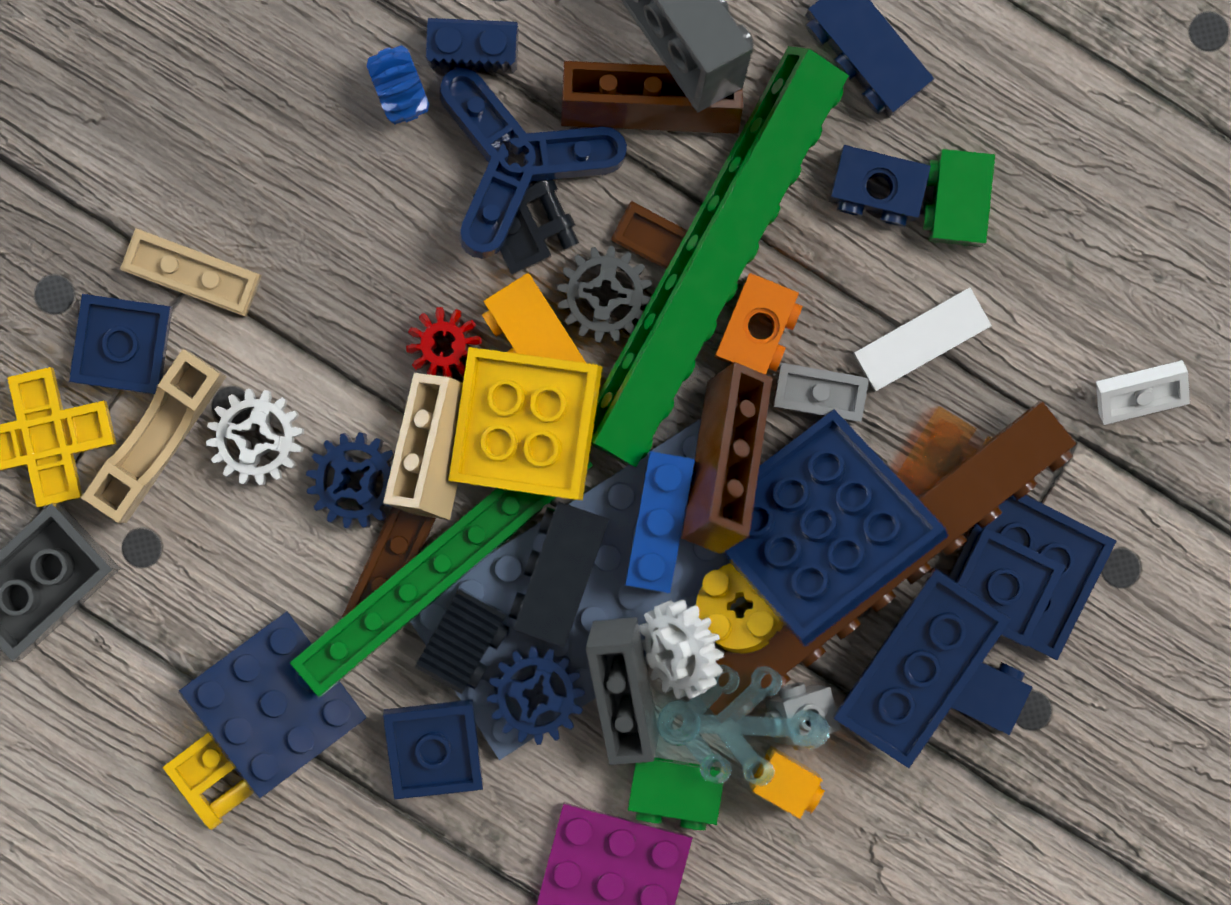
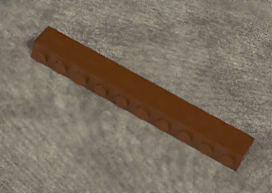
M1038 401L917 497L946 528L948 534L946 539L806 647L799 642L784 624L780 632L777 630L775 635L768 640L769 643L760 650L750 653H733L724 650V657L716 660V663L723 669L722 674L714 677L717 684L699 696L722 724L729 718H732L735 723L739 722L756 708L752 700L765 690L770 696L791 680L787 674L800 662L806 668L819 659L826 652L822 645L834 635H837L842 640L861 625V622L857 619L858 616L870 607L877 612L896 597L892 590L901 582L907 579L910 584H913L923 577L932 568L928 561L942 551L947 557L967 541L963 533L976 523L982 529L995 520L1002 513L998 506L1011 495L1016 500L1021 499L1038 485L1034 477L1048 467L1053 473L1073 457L1069 450L1077 443L1045 403Z

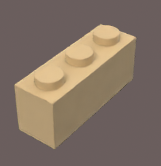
M414 373L384 497V504L413 515L450 520L458 482L449 481L463 387L462 382L445 376Z

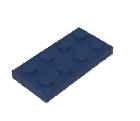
M934 568L834 714V719L909 769L1010 623V617Z

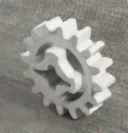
M252 389L245 390L244 401H240L233 394L229 395L231 407L228 410L220 406L215 408V411L221 417L219 423L208 422L207 424L208 428L216 431V438L207 440L206 446L218 447L219 450L211 459L212 462L221 463L225 461L227 463L223 475L226 477H230L236 471L240 472L239 483L247 484L251 475H255L258 485H265L266 474L268 473L276 480L282 479V473L279 469L282 465L289 468L296 466L289 457L291 452H303V447L294 443V437L304 434V429L292 426V422L299 416L298 412L285 413L283 410L286 407L287 400L280 398L273 404L271 403V391L267 390L263 391L260 399H256ZM254 408L251 411L250 418L240 424L231 423L232 419L241 411ZM271 412L280 420L285 437L276 435L270 424ZM260 425V433L266 435V438L274 440V444L258 443L255 445L254 450H252L251 441L245 439L244 436L237 435V431H254L256 426ZM226 438L233 439L241 451L239 462L230 453ZM271 450L280 452L271 463L257 467L261 456Z
M670 600L645 613L644 617L647 622L639 625V629L645 636V639L642 640L643 650H646L647 653L645 657L646 665H650L651 669L653 668L650 676L652 681L660 678L662 680V691L666 693L674 690L677 699L685 696L691 699L714 687L717 684L714 677L722 674L723 671L716 663V660L724 657V654L715 648L714 642L718 641L720 637L719 634H711L710 630H708L711 623L709 617L701 621L698 618L699 607L695 605L687 609L685 600L675 603Z

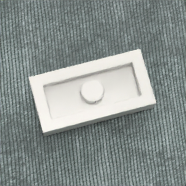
M1183 360L1096 381L1098 412L1103 425L1190 404L1188 371Z

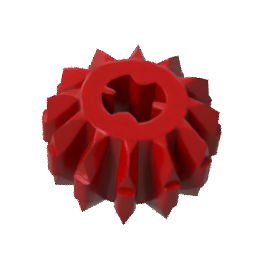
M437 307L435 312L437 322L434 324L425 313H422L419 319L427 329L422 332L417 328L411 327L408 331L412 337L421 339V344L407 345V353H423L421 357L414 361L412 366L415 370H419L430 362L431 365L427 371L428 375L437 376L439 368H443V376L453 378L451 368L456 366L459 373L464 376L466 366L462 363V360L464 358L467 359L468 346H479L482 344V338L479 336L465 337L466 334L476 327L475 322L469 320L458 328L457 326L462 317V312L458 309L453 311L450 321L446 322L443 307ZM440 334H443L446 339L451 334L456 339L451 344L454 352L445 357L443 352L440 353V356H437L433 351L438 346L435 338Z

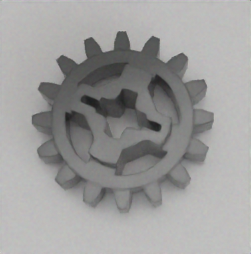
M609 246L606 256H600L596 247H592L591 259L585 261L583 257L577 254L574 258L578 268L575 271L570 268L563 269V274L570 280L568 284L557 285V291L567 294V299L559 302L558 308L560 310L570 309L571 314L565 320L567 326L577 321L581 324L578 336L583 338L591 330L595 332L596 343H601L604 333H610L614 342H619V330L623 328L629 334H632L634 330L632 321L640 319L643 311L640 310L641 305L647 306L651 299L643 295V290L650 288L652 281L640 280L639 275L643 272L645 266L639 264L632 268L629 265L631 253L627 252L621 259L615 258L613 246ZM601 266L600 275L591 282H578L585 272L594 267ZM617 268L627 274L633 283L634 290L622 287L616 279ZM602 283H608L611 285V292L626 298L617 297V299H610L608 306H600L598 297L584 291L601 290ZM575 299L588 302L594 311L593 322L582 315ZM620 307H632L631 311L622 320L609 324L610 314Z

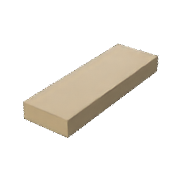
M137 228L134 230L120 268L124 272L247 317L262 275Z

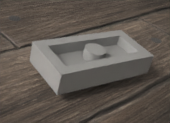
M780 363L773 407L826 416L835 409L844 420L862 422L869 378Z

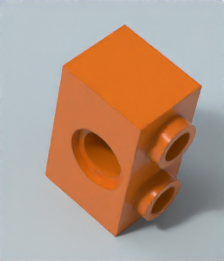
M749 272L714 358L729 364L736 362L765 375L768 369L776 372L786 349L785 346L779 344L785 328L793 331L803 307L795 303L799 292ZM756 315L768 317L773 325L771 336L766 339L753 337L748 330L749 320Z

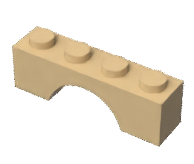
M182 349L158 384L148 409L122 446L106 460L81 498L117 523H127L227 376L192 352Z

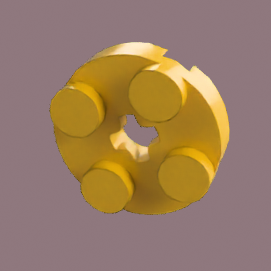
M731 563L722 566L718 570H712L705 575L696 600V606L699 607L698 618L702 621L709 617L711 623L708 630H710L711 634H719L720 639L715 642L718 646L733 653H750L762 649L769 643L768 640L775 635L777 630L780 632L784 623ZM739 597H745L747 602H753L752 609L745 610L743 618H737L736 612L730 610L731 605L736 603Z

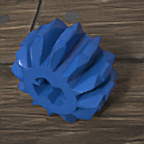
M402 45L392 49L388 47L368 58V72L385 115L394 125L404 121L407 123L417 119L419 115L428 112L429 101L407 48Z

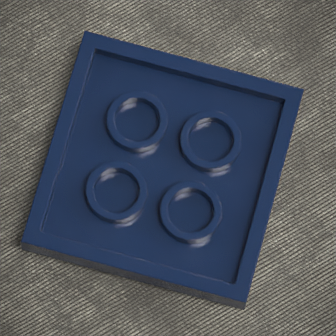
M1011 495L998 506L1002 513L985 527L1066 566L1028 644V647L1054 660H1058L1117 541L1027 495L1019 500H1016ZM977 523L972 526L966 538L967 541L963 544L948 574V577L954 581H957L982 530Z
M288 611L178 691L179 695L258 800L367 718L341 682H338L319 698L290 664L292 660L312 643Z

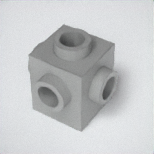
M804 682L792 683L778 690V696L765 700L767 708L765 723L768 732L775 739V743L793 745L794 750H803L818 745L820 743L818 737L841 730L840 723L833 717L836 713V707L829 686H805Z

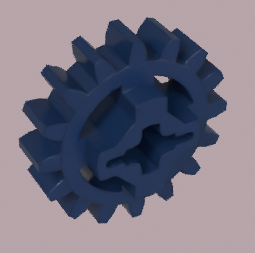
M361 432L357 434L355 442H352L347 433L340 434V445L338 446L332 441L326 440L324 446L328 453L325 456L315 453L312 455L313 460L319 464L318 469L306 471V476L316 479V485L308 488L307 494L319 495L320 500L314 505V509L321 511L328 508L330 511L326 521L330 523H335L342 516L343 527L352 529L355 519L359 520L362 528L370 527V516L372 515L378 520L384 521L386 514L382 508L385 505L389 506L383 502L392 468L390 461L394 459L395 451L389 450L382 453L380 450L384 441L376 438L368 445L367 434ZM363 451L372 457L362 463H356L351 456L347 455V452ZM332 466L335 470L333 484L328 487L327 476ZM350 471L355 473L365 472L363 474L364 477L359 481L362 486L360 490L355 488L344 490L351 481L348 474ZM383 473V488L380 495H378L375 491L377 477ZM348 498H353L364 509L351 511L338 504L346 501Z
M531 646L528 658H523L517 650L512 653L514 660L512 666L503 661L498 664L499 669L504 673L503 677H491L489 680L490 684L498 688V693L488 695L487 701L498 703L499 709L491 717L493 720L505 718L507 722L502 730L504 734H507L513 728L519 730L518 742L523 743L527 734H534L536 744L541 745L543 734L548 732L556 741L560 739L558 730L560 725L570 730L574 727L572 720L568 717L570 713L582 714L583 708L574 703V698L584 696L585 689L574 688L573 682L577 681L581 674L579 671L567 673L565 669L570 661L568 657H565L559 663L553 660L554 649L549 648L545 657H538L536 646ZM538 665L535 675L524 681L511 678L524 667ZM553 671L564 682L567 697L555 692L550 682ZM543 675V694L549 696L548 702L540 701L537 707H534L532 715H529L530 697L523 694L524 689H533L535 684L539 682L540 676ZM506 694L517 699L522 709L520 719H517L510 711L506 701ZM549 710L560 712V715L553 721L543 725H535L538 715Z

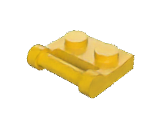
M208 733L162 767L210 830L223 822L222 817L253 794L242 779L212 803L208 802L202 794L204 791L235 769Z

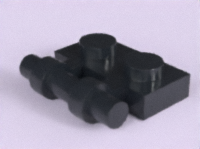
M554 179L531 181L532 186L528 188L506 240L500 249V253L512 276L551 258V253L545 243V240L557 236L564 251L579 244L573 230L576 224L570 213L565 214L555 193L558 187ZM537 200L540 201L549 219L548 223L537 227L527 206Z

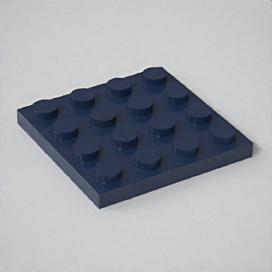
M833 409L759 466L749 537L722 554L799 642L806 647L948 537L946 528L838 412Z

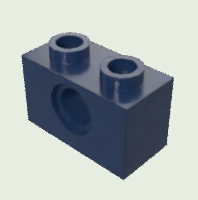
M843 145L836 167L829 202L837 203L836 210L845 214L862 216L863 211L866 210L881 214V222L906 227L907 221L915 222L919 218L931 166ZM872 177L885 179L890 186L889 196L885 199L871 197L866 188L867 181Z

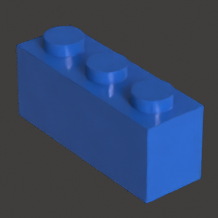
M650 451L625 585L666 593L671 592L695 459Z

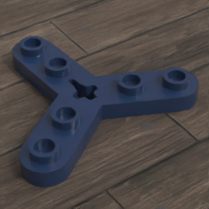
M456 68L449 71L442 79L439 93L443 107L489 162L460 230L459 239L461 246L472 257L480 259L490 258L500 251L531 181L606 175L618 170L625 160L627 152L626 141L617 130L611 127L526 133L475 71L467 68ZM507 147L516 155L522 152L526 154L523 162L524 166L521 167L518 163H512L511 165L507 163L509 157Z

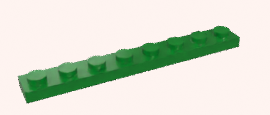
M589 460L587 472L593 468V464ZM496 488L299 654L290 664L315 694L321 698L557 497Z

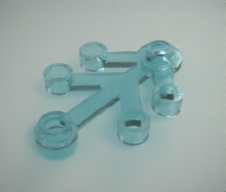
M719 665L723 669L722 674L728 672L730 675L727 685L720 687L718 680L721 674L715 676L717 684L714 687L707 689V692L693 697L689 702L681 700L670 702L661 710L657 721L660 736L672 745H685L701 764L700 772L702 777L715 784H721L729 778L731 766L728 760L716 755L701 734H717L743 766L744 778L757 786L768 784L773 778L774 769L768 760L759 757L742 735L791 737L796 744L807 749H815L824 744L829 734V726L826 719L811 710L799 711L793 718L746 716L766 696L776 694L781 688L782 678L780 674L768 666L757 668L752 674L751 685L720 714L703 715L722 694L734 692L739 685L738 673L729 666ZM766 674H771V685L763 689L761 687L762 677ZM682 715V726L674 730L672 726L674 718ZM810 720L811 730L808 734L802 736L799 731L802 722ZM719 761L721 771L717 776L712 777L710 767L713 763ZM762 763L764 773L760 778L754 779L752 774L753 768L757 764Z

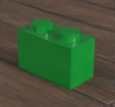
M941 149L937 154V160H929L928 165L931 168L927 186L934 187L932 204L925 203L922 219V230L929 231L928 242L982 247L986 244L995 154Z
M654 757L653 762L635 763L628 811L636 812L635 819L640 821L662 823L664 816L680 819V827L706 831L707 824L717 825L725 769Z

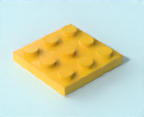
M468 347L449 481L583 501L603 366Z

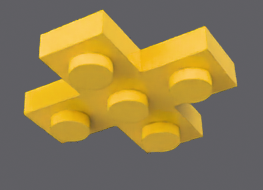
M52 367L7 377L17 421L0 424V471L27 465L36 507L49 506L51 503H62L81 498L83 494L73 454L116 445L107 401L103 400L63 410L55 371Z

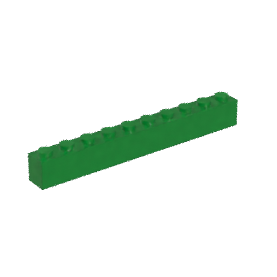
M787 47L598 394L591 445L621 462L637 467L640 460L645 458L651 450L653 436L661 421L666 419L671 413L676 393L682 382L687 380L692 374L696 363L695 358L704 342L708 341L714 334L717 326L716 320L725 303L729 302L735 295L738 288L737 281L745 266L755 258L759 250L758 242L767 226L778 216L780 202L788 187L798 179L801 173V163L809 148L814 146L822 134V125L828 113L842 98L843 86L849 75L811 49Z

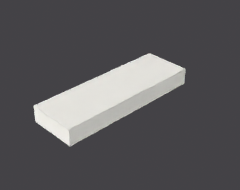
M969 287L853 354L865 376L869 378V383L874 392L992 325Z

